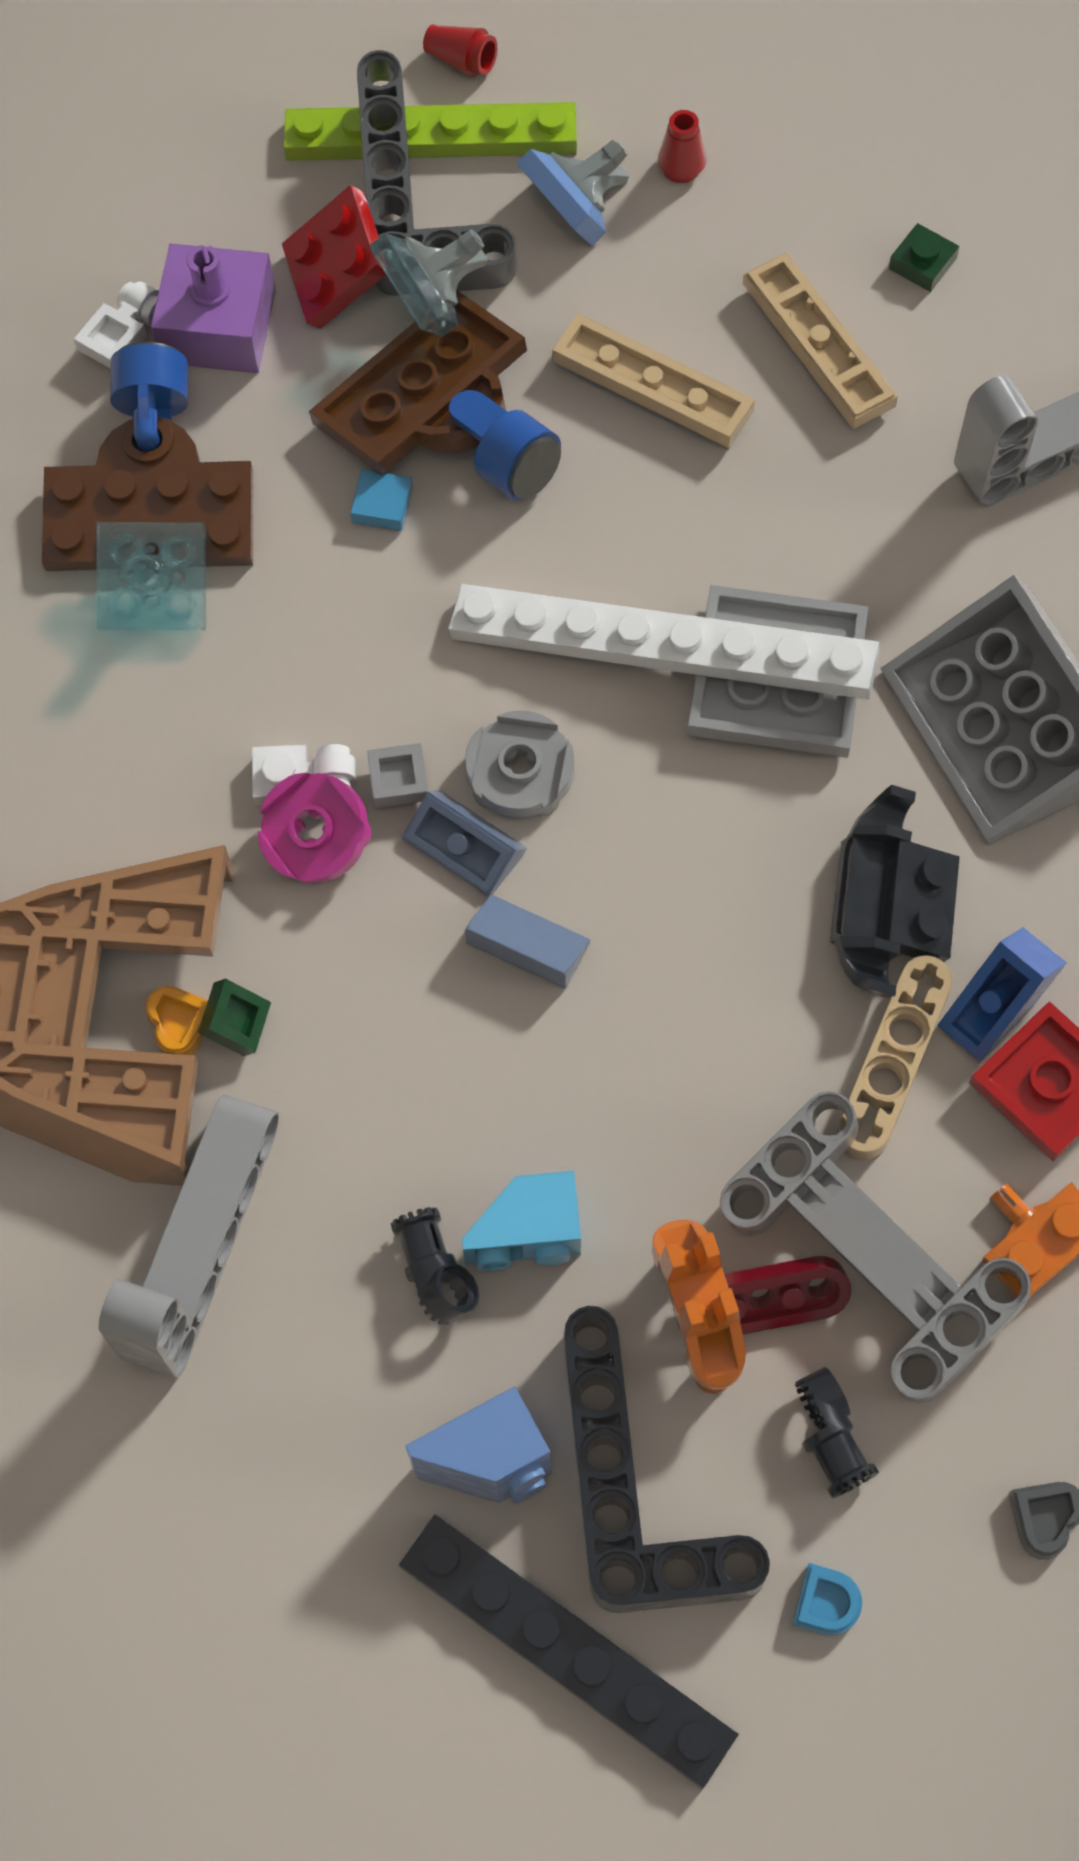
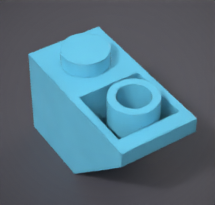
M574 1171L515 1176L462 1238L465 1265L477 1264L478 1270L497 1271L511 1267L514 1260L535 1259L536 1264L548 1266L566 1263L570 1261V1255L581 1254V1233Z

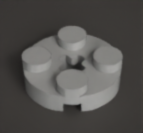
M530 711L506 712L497 716V722L489 724L484 730L481 726L470 739L465 756L467 780L472 788L476 802L497 814L513 818H527L535 815L546 816L557 809L559 801L567 794L574 777L573 747L569 740H566L565 736L558 731V725L550 718ZM523 754L527 756L528 764L534 767L530 771H525L524 774H515L511 768L505 767L506 762H515L517 755Z

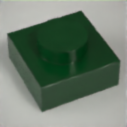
M917 223L891 255L888 269L931 292L957 259L960 246Z
M226 978L213 983L198 1033L242 1056L256 1053L271 1002Z

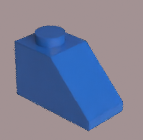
M1022 927L998 943L937 1026L981 1062L1037 1003L1067 962Z

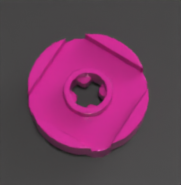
M299 773L285 778L268 793L261 807L260 813L264 815L261 821V832L258 831V843L264 857L282 875L312 885L334 880L349 871L358 861L363 848L367 846L371 838V827L367 822V812L359 795L347 783L326 774ZM308 815L315 819L322 817L324 819L323 834L317 840L312 837L304 840L302 834L307 829L303 820Z

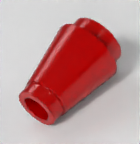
M432 24L427 28L423 38V49L426 54L432 55L470 77H475L478 74H488L495 64L498 51L497 40L494 36L489 35L485 28L438 26Z
M679 110L670 116L657 158L658 165L664 175L676 183H687L694 180L706 164V154L700 132L699 119L695 113L689 110Z

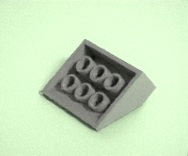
M1012 575L880 668L988 843L996 842L1079 801V663L1033 592L1015 575Z

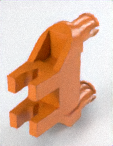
M690 1220L668 1222L659 1227L654 1233L652 1241L654 1262L657 1269L661 1268V1274L664 1277L686 1346L685 1358L690 1373L701 1390L710 1394H717L733 1385L741 1376L744 1368L746 1351L739 1309L732 1288L728 1287L713 1231L707 1232L701 1224Z

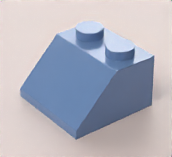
M515 1386L405 1445L411 1466L418 1479L497 1503L509 1497H512L514 1503H520L529 1499L547 1486L544 1478L552 1474L551 1451Z

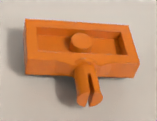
M1071 1182L1048 1202L1034 1206L1031 1209L1012 1190L1008 1183L990 1197L989 1200L1001 1210L1013 1225L1007 1236L986 1253L982 1261L986 1264L993 1259L1008 1258L1021 1264L1029 1274L1031 1282L1030 1298L1079 1257V1190ZM1004 1272L994 1274L1015 1298L1019 1296L1021 1287L1016 1277Z

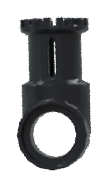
M427 1207L423 1211L421 1208L417 1209V1216L414 1217L413 1212H408V1219L406 1215H401L399 1219H394L390 1225L394 1235L400 1238L408 1264L405 1268L406 1277L409 1282H415L417 1294L420 1298L419 1304L426 1307V1310L423 1312L426 1315L431 1313L432 1317L430 1319L432 1321L438 1319V1324L446 1323L448 1325L474 1310L479 1300L478 1286L469 1271L456 1263L455 1256L447 1253L438 1225L442 1219L437 1207ZM441 1281L445 1284L448 1283L450 1285L449 1288L455 1291L456 1294L454 1296L458 1300L457 1306L452 1305L445 1299L441 1291Z
M823 1367L796 1381L797 1393H804L803 1396L799 1397L800 1401L807 1400L808 1404L804 1406L805 1411L809 1410L810 1414L808 1416L811 1420L814 1419V1425L820 1430L806 1439L802 1445L807 1453H814L831 1483L827 1490L832 1499L854 1489L852 1486L854 1482L859 1487L862 1485L860 1480L862 1483H865L875 1477L879 1471L875 1464H867L850 1433L854 1427L848 1418L850 1408L840 1385L830 1370Z

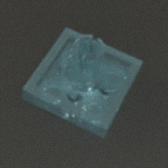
M96 522L97 629L206 630V524ZM149 543H156L158 545L159 553L157 556L147 554L155 551V547L148 545ZM179 569L183 570L186 575V579L182 584H179V581L182 579V575L179 572L174 574L172 581L173 572ZM119 574H120V579H121V580H126V582H127L128 584H123V583H121V581L119 580ZM148 597H150V598L157 597V598H158V599L149 600V601H147V603H146V600H147ZM156 604H159L158 609L155 611H150L146 607V605L154 607Z

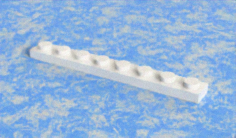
M461 584L449 626L452 640L868 700L870 699L880 653L878 641Z

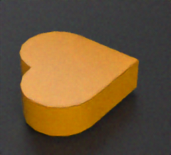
M172 986L159 987L149 995L145 1005L146 1014L153 1027L156 1028L155 1040L162 1053L194 1054L204 1038L203 1035L198 1033L208 1000Z

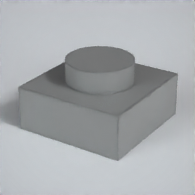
M421 743L367 750L375 808L422 802L428 791Z

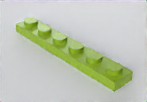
M576 102L405 106L409 158L525 155L530 149L546 154H551L552 152L556 154H577ZM359 107L285 109L284 150L286 161L363 159ZM381 125L375 129L379 131H386L391 129L392 126Z

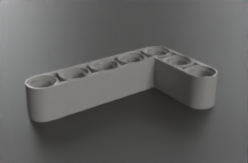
M1007 375L994 377L974 391L967 404L954 457V465L980 504L989 506L1079 465V392L1033 412Z
M224 1094L217 1101L143 1286L117 1279L105 1298L98 1327L100 1333L120 1359L177 1378L183 1372L272 1147L278 1128L279 1112Z

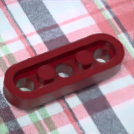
M827 1256L808 1257L724 1274L728 1287L732 1288L739 1309L743 1335L833 1317L846 1307L851 1297V1284L842 1265L835 1259ZM825 1278V1280L817 1286L809 1285L812 1280ZM768 1289L760 1297L751 1296L757 1290Z

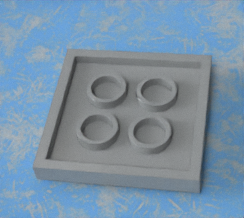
M710 585L705 617L865 639L869 606ZM696 675L687 735L848 758L857 698Z

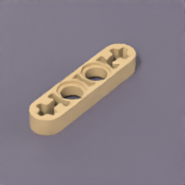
M919 956L909 961L904 967L896 985V996L891 997L852 1090L849 1101L855 1109L859 1126L864 1119L868 1105L874 1109H879L872 1127V1133L879 1138L869 1136L865 1143L854 1140L852 1145L844 1152L853 1159L864 1161L874 1159L880 1155L886 1148L952 985L950 969L943 961L936 957ZM923 974H929L934 977L933 986L935 988L928 990L922 1008L911 1005L918 987L916 980H920ZM903 1019L915 1023L920 1029V1040L913 1045L907 1046L897 1043L890 1035L889 1027L891 1024ZM877 1069H890L899 1077L901 1087L894 1094H879L870 1086L868 1079L870 1074ZM845 1113L842 1114L837 1134L846 1126L847 1116Z

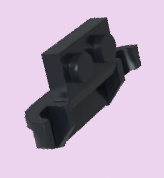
M892 784L862 812L854 822L847 837L841 841L830 943L837 946L840 963L853 984L862 990L886 998L896 996L897 986L889 984L888 966L889 961L899 954L914 958L927 955L936 957L943 962L950 959L960 856L911 842L912 832L902 828L906 814L915 802L916 792Z

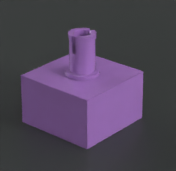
M170 243L151 324L154 342L166 344L177 349L187 358L188 366L259 373L276 291L269 253Z

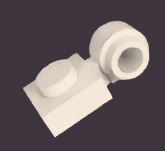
M141 281L126 283L117 297L118 310L103 303L75 336L74 342L78 351L111 369V357L117 350L131 343L144 342L148 337L145 327H151L159 291Z
M306 744L252 747V793L255 805H262L268 793L279 782L299 773L326 774L342 780L351 787L356 782V759L350 755L349 747L341 744H328L319 747L317 750L318 755L313 758L312 762H308Z

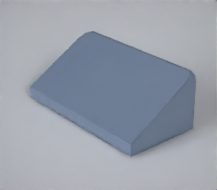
M428 791L401 837L488 897L491 894L493 895L527 850V847L442 791Z
M492 894L470 920L465 929L467 944L565 989L590 944L589 938Z

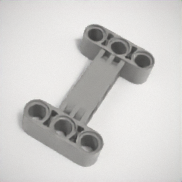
M831 1091L818 1093L727 1182L721 1192V1211L735 1229L741 1233L753 1235L768 1229L791 1206L918 1331L893 1359L891 1375L893 1383L903 1396L916 1402L930 1401L940 1395L1024 1309L1029 1301L1031 1289L1029 1274L1015 1260L998 1258L983 1265L961 1287L834 1164L856 1139L859 1129L855 1109L848 1098L840 1093ZM837 1109L847 1116L846 1126L836 1135H823L815 1128L817 1117L825 1110ZM796 1150L804 1154L806 1158L805 1167L801 1173L789 1178L777 1174L774 1168L777 1157L784 1151ZM747 1191L758 1192L764 1198V1206L760 1214L755 1218L747 1220L737 1217L734 1213V1203L737 1197ZM1004 1272L1016 1277L1020 1283L1021 1292L1014 1301L1005 1304L997 1303L986 1293V1283L994 1274ZM966 1315L977 1323L979 1328L978 1337L970 1345L963 1347L954 1346L945 1338L943 1333L944 1326L953 1316ZM916 1357L927 1358L933 1362L937 1370L936 1379L933 1384L922 1390L911 1389L904 1383L902 1378L903 1367L909 1360Z

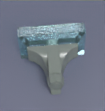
M472 229L444 248L427 247L413 238L406 237L402 239L385 233L369 245L420 329L442 337L458 325L454 305L458 303L456 290L459 281L468 273L484 267L488 261L482 250L484 244L480 236Z

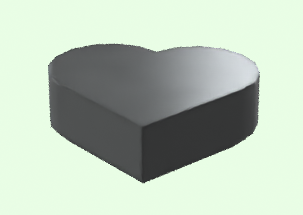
M1054 1482L1011 1490L1009 1498L1023 1549L1030 1556L1037 1559L1048 1560L1056 1557L1067 1546L1069 1530L1074 1529L1079 1524V1489L1067 1482Z

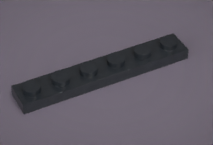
M434 1514L399 1563V1567L702 1790L739 1734L437 1515Z

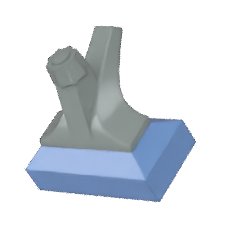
M611 140L586 160L571 159L557 155L554 152L546 154L530 149L516 163L568 224L591 246L606 233L602 212L605 211L603 205L605 191L614 186L627 184L629 178L624 169L618 167L627 154L620 144L614 140Z

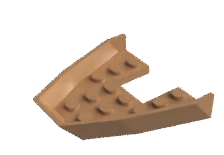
M225 845L50 884L0 903V1127L132 1182L183 1186L189 1171L185 1164V1156L198 1070L196 1056L86 1048L102 949L214 956L224 881H232L233 869Z

